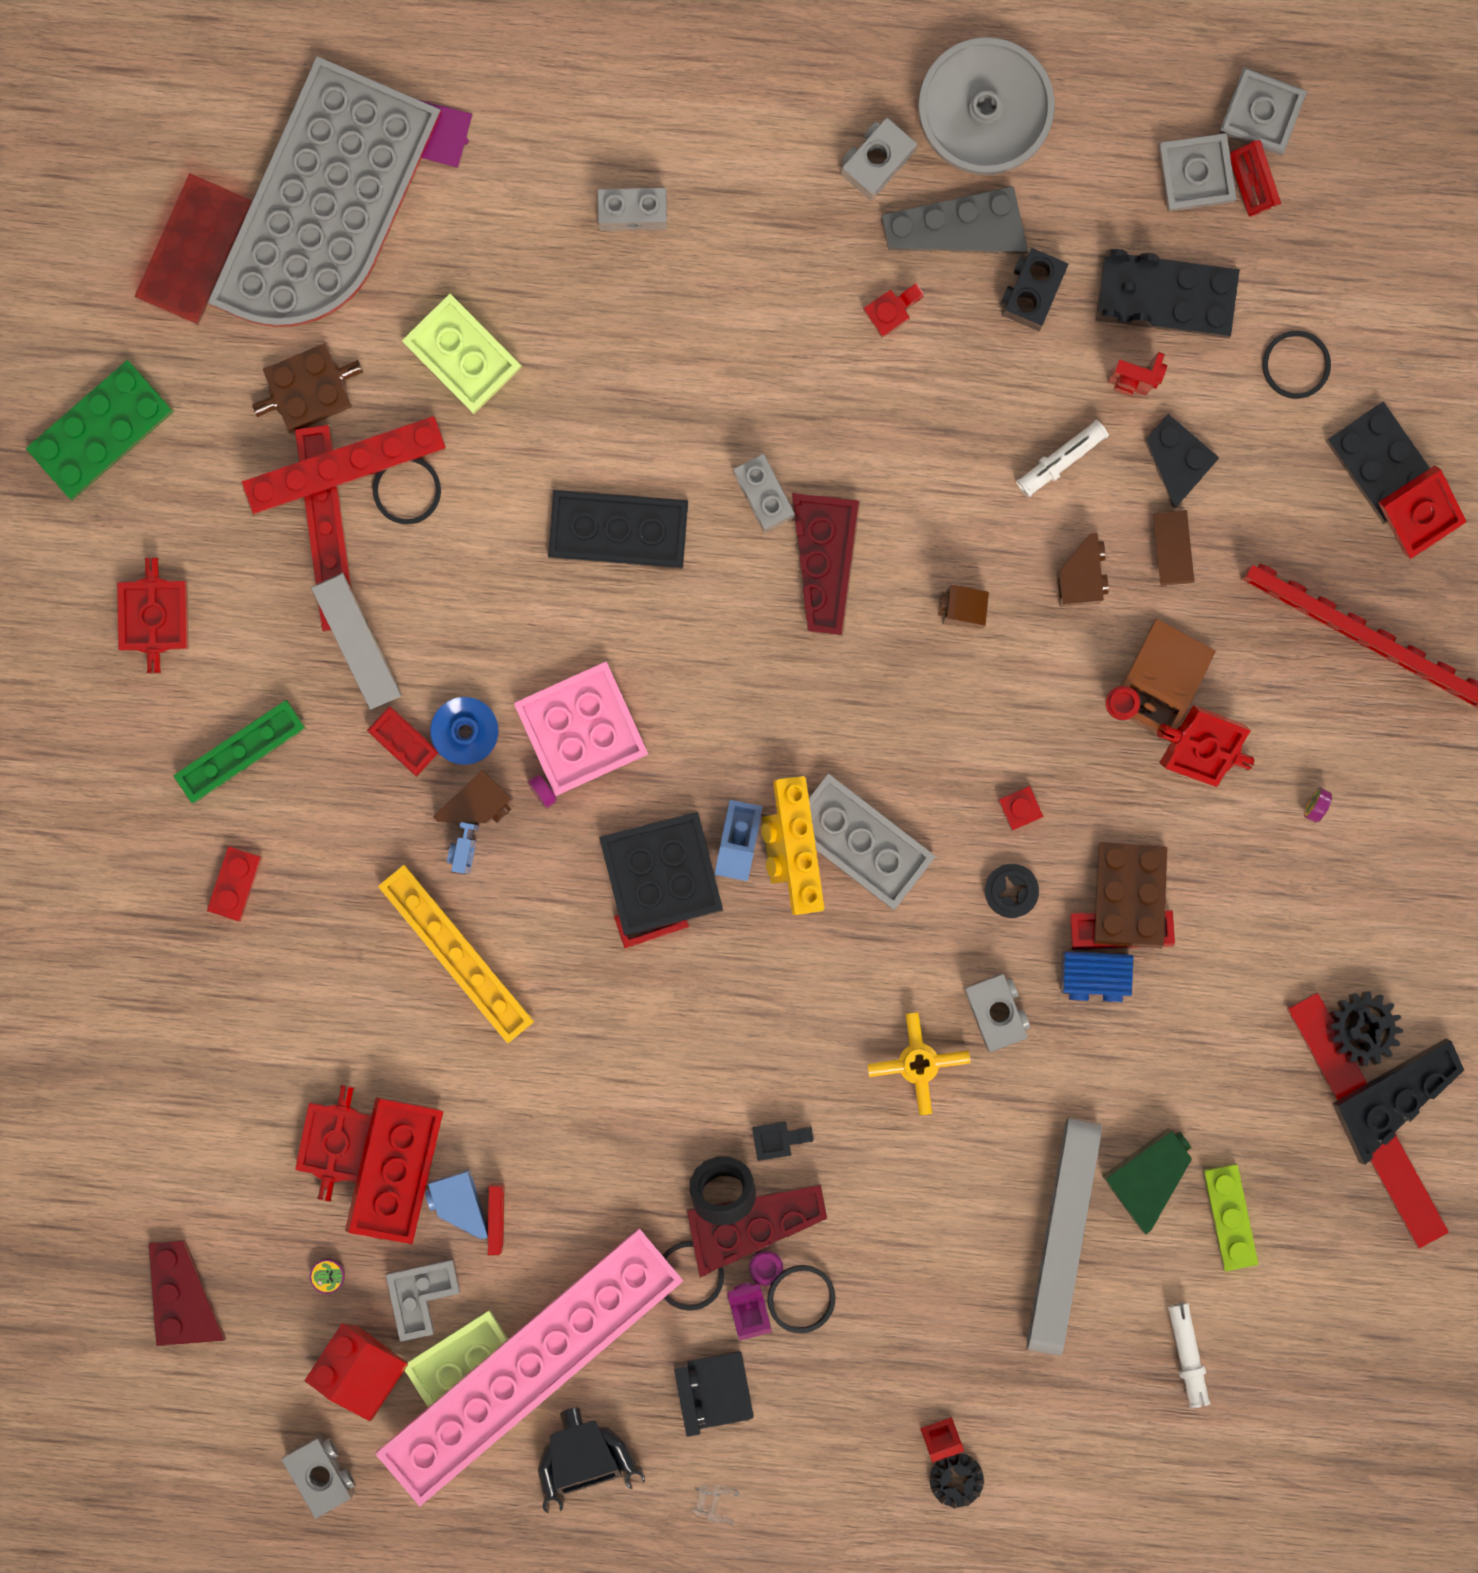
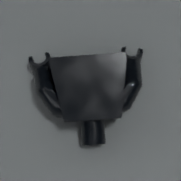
M570 1408L560 1413L564 1430L550 1435V1443L544 1447L538 1466L542 1492L546 1495L543 1502V1510L546 1513H549L550 1510L548 1501H557L559 1509L562 1511L565 1501L563 1495L616 1478L624 1477L625 1484L630 1489L633 1488L629 1477L633 1474L640 1475L643 1483L645 1482L643 1470L635 1465L636 1462L626 1442L609 1427H600L596 1421L583 1424L579 1408Z

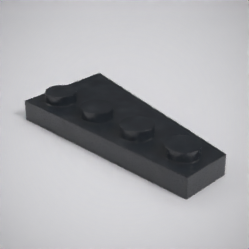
M1443 1039L1332 1103L1359 1163L1366 1165L1373 1158L1372 1154L1382 1144L1387 1145L1396 1136L1394 1133L1406 1121L1411 1122L1420 1113L1419 1109L1429 1099L1434 1100L1464 1071L1451 1040Z

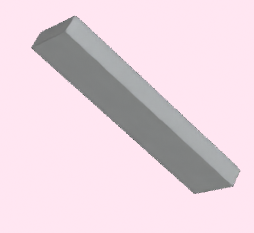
M342 572L312 586L311 589L369 709L372 710L401 697L402 693L344 573Z

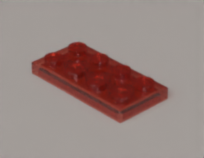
M189 173L134 297L199 325L213 289L252 204V200Z

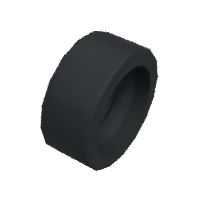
M728 1156L714 1157L706 1160L695 1169L690 1179L689 1191L696 1213L712 1224L730 1225L741 1221L750 1213L755 1204L756 1188L750 1169L742 1161ZM721 1176H730L741 1181L743 1192L734 1202L726 1205H714L705 1201L703 1189L711 1180Z

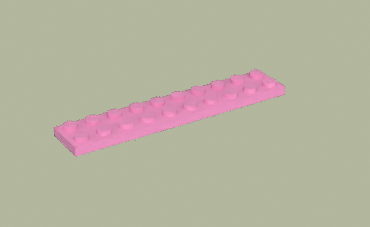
M638 1228L375 1452L376 1456L415 1502L421 1506L680 1285L683 1279L641 1229Z

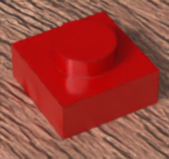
M1030 786L998 800L1011 831L1044 817Z
M952 1417L920 1428L932 1463L964 1452Z

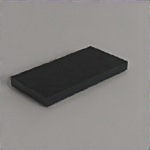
M553 490L548 558L683 569L689 501Z

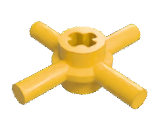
M919 1012L906 1013L909 1046L902 1051L898 1060L867 1064L869 1077L901 1073L907 1081L915 1084L919 1115L933 1114L928 1082L936 1076L941 1067L970 1064L969 1050L937 1054L933 1048L923 1044ZM921 1054L923 1060H928V1065H924L922 1067L923 1072L916 1073L915 1068H910V1062H914L915 1055Z

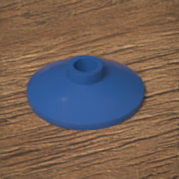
M458 697L447 701L437 710L431 722L430 732L433 745L443 758L455 764L470 765L483 760L492 752L498 740L499 728L493 711L485 703L471 697ZM463 725H469L472 729V734L467 738L461 737L459 733Z

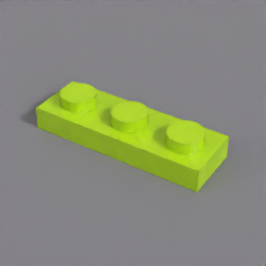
M1238 1164L1203 1170L1223 1270L1227 1272L1259 1265Z

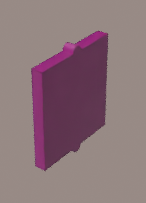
M419 100L440 109L442 112L422 159L458 168L464 145L469 143L467 134L473 114Z

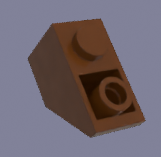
M1090 533L1057 572L1060 607L1097 604L1104 601L1103 595H1108L1107 574L1101 575L1100 561H1105L1104 541H1098L1097 533Z
M950 585L946 593L942 592L939 597L938 615L944 616L943 624L984 628L986 626L989 592Z

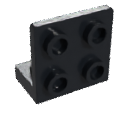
M736 1351L674 1364L687 1437L700 1435V1430L703 1428L753 1419L754 1414L742 1352Z

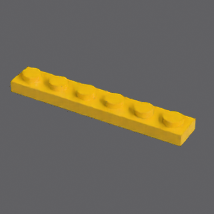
M406 865L400 867L378 886L507 1044L535 1022Z

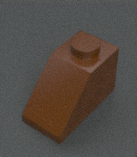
M482 770L433 818L437 822L489 823L492 820L498 823L512 810L508 806L512 799L486 771Z

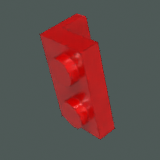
M1158 352L1151 360L1148 369L1119 359L1111 371L1108 383L1115 385L1113 389L1122 394L1132 396L1136 392L1146 396L1152 388L1157 389L1158 385L1162 383L1168 366L1162 363L1165 354Z

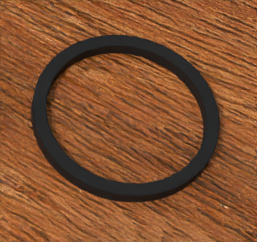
M1289 331L1279 335L1267 347L1263 357V373L1267 383L1275 392L1287 398L1301 399L1315 394L1324 386L1331 371V358L1328 349L1318 337L1305 331ZM1300 336L1310 339L1317 344L1324 355L1325 372L1323 378L1310 391L1304 393L1287 392L1277 386L1270 376L1268 369L1269 355L1278 342L1288 337Z
M421 459L410 462L422 465L431 473L436 486V494L431 507L419 517L401 519L389 514L383 508L378 495L379 482L386 470L378 472L374 479L373 497L376 506L386 518L393 522L405 525L419 523L428 518L438 506L441 497L440 480L434 469Z
M693 1242L678 1243L669 1248L662 1256L667 1259L671 1253L680 1248L694 1247ZM723 1267L718 1268V1286L712 1296L706 1301L696 1305H684L674 1301L668 1295L664 1299L670 1305L687 1311L698 1310L708 1306L718 1297L724 1282Z
M796 1265L785 1269L773 1280L769 1288L767 1302L770 1314L779 1326L793 1333H808L820 1328L827 1322L834 1310L836 1296L833 1284L825 1273L813 1266ZM797 1271H809L819 1275L826 1282L830 1293L829 1306L823 1317L816 1323L806 1327H793L784 1323L777 1316L773 1305L774 1292L783 1278Z

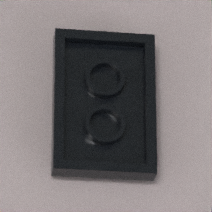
M1384 401L1326 440V443L1383 524L1388 521L1378 502L1430 469Z

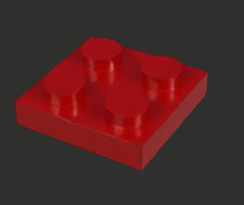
M1436 465L1378 502L1404 555L1409 559H1412L1467 522L1442 470Z

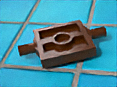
M324 343L264 368L263 372L269 384L270 397L252 404V407L257 417L277 410L282 416L289 433H292L295 429L304 428L351 408L352 405L346 393L345 380L363 373V370L358 360L339 368L333 361L328 347Z

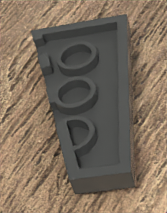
M1014 186L881 216L888 250L1028 253Z

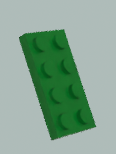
M126 360L25 449L65 495L73 501L174 411L132 363Z

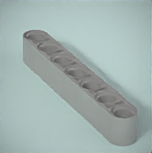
M1067 1118L1065 1123L1027 1337V1350L1061 1356L1064 1349L1101 1139L1102 1125L1099 1123Z

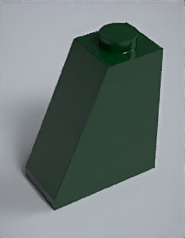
M1166 1129L1102 1175L1145 1235L1153 1229L1192 1160L1187 1152L1192 1147L1180 1131L1174 1134L1170 1129Z

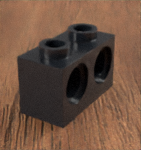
M1031 248L1027 257L1021 254L1013 272L1019 276L1014 288L1007 286L1000 303L1006 307L1002 316L1040 331L1069 263ZM1036 265L1044 267L1048 273V278L1042 281L1035 280L1030 274V268ZM1027 296L1033 300L1035 308L1032 311L1024 312L1017 306V299Z

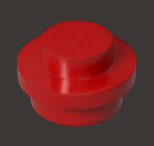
M1118 686L1108 693L1105 700L1106 710L1111 717L1117 720H1128L1137 714L1140 708V698L1132 688Z

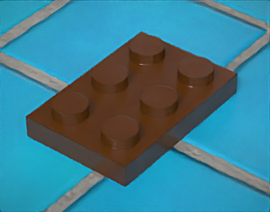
M1099 842L1094 944L1163 948L1167 847Z

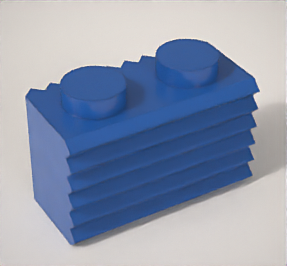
M1062 951L1061 992L1069 993V1000L1089 1001V994L1103 995V1001L1123 1002V996H1132L1134 957L1131 954Z

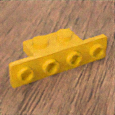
M800 776L774 780L773 786L777 814L762 817L763 825L761 827V835L766 844L767 851L766 870L770 876L771 884L787 882L793 915L823 911L824 901L806 778Z

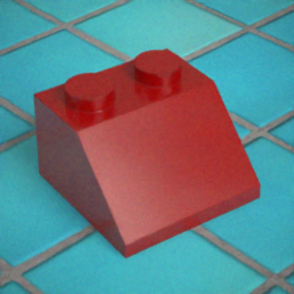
M341 1323L304 1381L333 1403L367 1421H372L405 1371L408 1363L358 1325Z

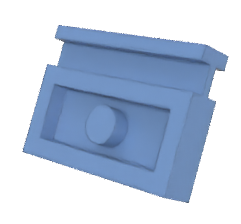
M461 822L460 827L465 828L463 838H458L457 844H450L447 863L452 864V872L470 874L477 842L472 840L474 830L479 831V826Z

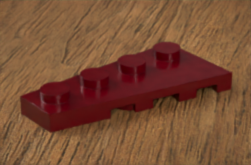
M792 493L808 631L843 636L860 501Z
M821 1184L756 1196L755 1204L750 1213L741 1221L730 1225L712 1224L696 1213L695 1208L687 1209L699 1277L701 1278L746 1255L770 1246L774 1242L826 1220L827 1214ZM733 1200V1201H728V1202H723V1203H718V1204H714V1205H726V1204H729V1203L734 1202L735 1200Z

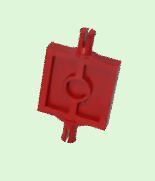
M144 558L145 578L135 582H117L118 650L140 651L147 654L146 674H161L160 653H165L169 650L189 649L187 581H166L159 578V558Z
M1193 705L1178 729L1166 724H1161L1159 726L1161 729H1157V737L1171 741L1159 761L1167 770L1217 787L1225 773L1234 765L1246 770L1252 769L1249 764L1254 766V757L1241 753L1242 745L1251 732L1241 722Z
M340 1085L337 1104L328 1106L312 1102L308 1104L295 1170L312 1173L321 1179L317 1197L319 1200H323L325 1196L324 1201H332L335 1182L344 1180L356 1182L371 1114L361 1113L350 1107L355 1089L352 1086H348L347 1089V1085Z

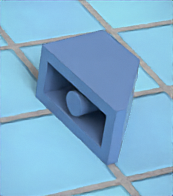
M729 800L715 875L748 881L763 806Z
M470 1169L433 1180L428 1184L430 1190L425 1191V1196L431 1211L436 1210L439 1218L479 1239L488 1238V1225Z

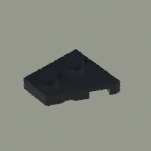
M1169 414L1145 440L1149 453L1156 463L1159 477L1163 480L1170 497L1169 501L1174 508L1183 501L1219 459L1216 454Z

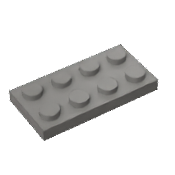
M829 773L809 797L816 850L891 909L895 910L936 856Z

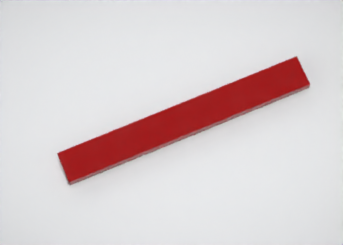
M1316 992L1287 1008L1336 1100L1367 1084L1356 1061L1353 1063L1346 1062L1348 1053L1337 1055L1335 1052L1340 1046L1339 1043L1329 1042L1328 1039L1335 1035V1031L1327 1029V1025L1333 1024L1334 1021L1329 1015L1330 1013L1319 993ZM1397 1136L1387 1145L1382 1144L1372 1154L1373 1158L1370 1162L1416 1247L1420 1249L1448 1234L1449 1231Z

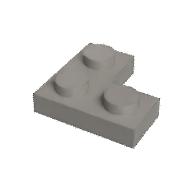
M454 1259L386 1274L400 1342L435 1333L428 1301L460 1294L461 1292Z

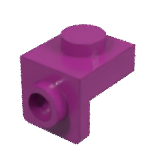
M743 1283L735 1286L732 1291L727 1292L739 1341L772 1333L760 1284Z

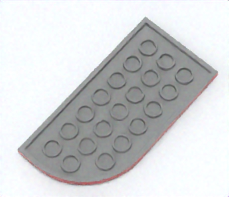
M317 56L208 304L248 322L272 327H292L311 323L332 314L345 305L361 289L375 266L442 114L441 110Z

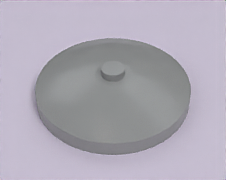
M990 37L963 41L940 55L924 78L918 103L919 120L923 134L935 153L951 166L977 175H995L1008 172L1021 166L1033 157L1048 136L1055 109L1053 88L1040 62L1023 47L1004 39Z

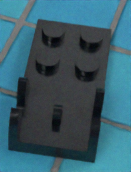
M1109 249L1104 254L1096 321L1230 338L1240 269L1160 259L1158 255L1153 253L1129 255L1123 249Z

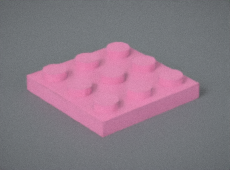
M607 661L514 703L555 796L649 755Z

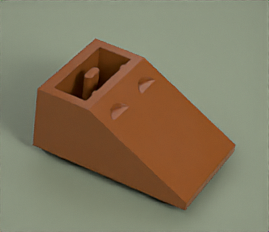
M1155 619L1120 686H1127L1135 690L1140 698V708L1137 714L1129 720L1156 735L1157 729H1161L1159 727L1161 724L1178 729L1216 651L1164 622Z

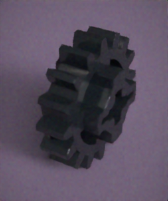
M1370 991L1362 992L1361 997L1357 993L1349 994V1002L1339 1000L1337 1004L1341 1010L1331 1011L1329 1014L1336 1020L1335 1023L1327 1025V1029L1335 1031V1035L1328 1040L1330 1043H1339L1340 1046L1335 1052L1337 1055L1348 1053L1346 1058L1348 1063H1353L1358 1058L1360 1066H1367L1369 1059L1373 1064L1381 1063V1055L1385 1058L1393 1055L1389 1048L1390 1046H1400V1042L1394 1037L1395 1034L1403 1033L1402 1028L1395 1027V1022L1401 1019V1015L1391 1014L1390 1011L1395 1005L1393 1003L1383 1005L1384 996L1381 994L1376 995L1373 999ZM1366 1006L1377 1011L1380 1017L1371 1014L1370 1009L1366 1008ZM1349 1015L1350 1020L1345 1028V1022ZM1368 1024L1370 1030L1362 1034L1360 1028ZM1385 1029L1384 1038L1381 1042L1380 1038ZM1352 1040L1358 1043L1361 1050L1355 1048L1349 1041Z

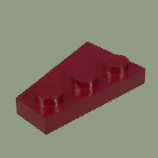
M174 1240L149 1243L156 1346L226 1340L224 1332L220 1328L213 1312L212 1303L200 1280L201 1277L186 1241Z

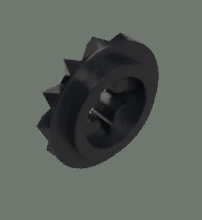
M1018 864L1002 865L995 869L986 881V902L1000 916L1006 918L1024 916L1037 903L1039 897L1037 879L1024 866ZM1005 877L1013 885L1021 886L1025 884L1026 886L1017 892L1018 899L1016 900L1018 905L1012 901L1010 896L998 897V894H1001L1006 889L1005 883L1007 882Z
M958 1453L936 1461L931 1469L929 1481L932 1493L939 1502L955 1509L957 1507L969 1506L980 1497L984 1486V1475L980 1465L974 1458L964 1453ZM952 1467L959 1476L970 1475L962 1482L963 1493L957 1490L955 1485L946 1486L952 1480L950 1470Z

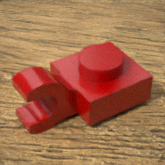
M917 283L898 297L895 296L892 290H889L864 307L863 311L883 338L910 319L906 309L924 298V293Z

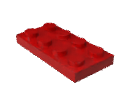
M375 1098L345 1227L346 1232L413 1244L444 1111L390 1099Z

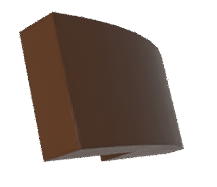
M1187 510L1153 514L1160 585L1167 586L1195 582Z

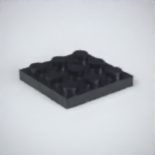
M698 812L599 837L624 936L723 912Z

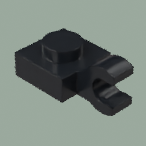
M781 1121L752 1127L758 1161L791 1156L790 1145L813 1142L814 1140L812 1126L788 1131L787 1122Z

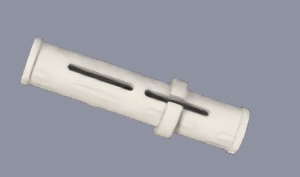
M1097 419L1094 420L1092 424L1049 457L1043 456L1039 459V464L1022 478L1016 480L1019 489L1026 497L1030 498L1033 493L1050 480L1056 481L1060 478L1059 474L1102 440L1108 438L1107 430Z
M1189 1302L1176 1304L1177 1306L1170 1305L1167 1309L1170 1314L1181 1370L1178 1372L1180 1378L1184 1379L1189 1402L1188 1406L1189 1408L1202 1407V1404L1203 1406L1210 1405L1204 1374L1207 1372L1205 1366L1201 1365Z

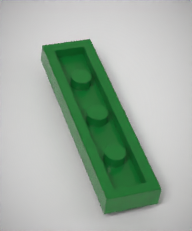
M285 700L180 770L173 777L191 804H195L304 731L306 727L288 700Z

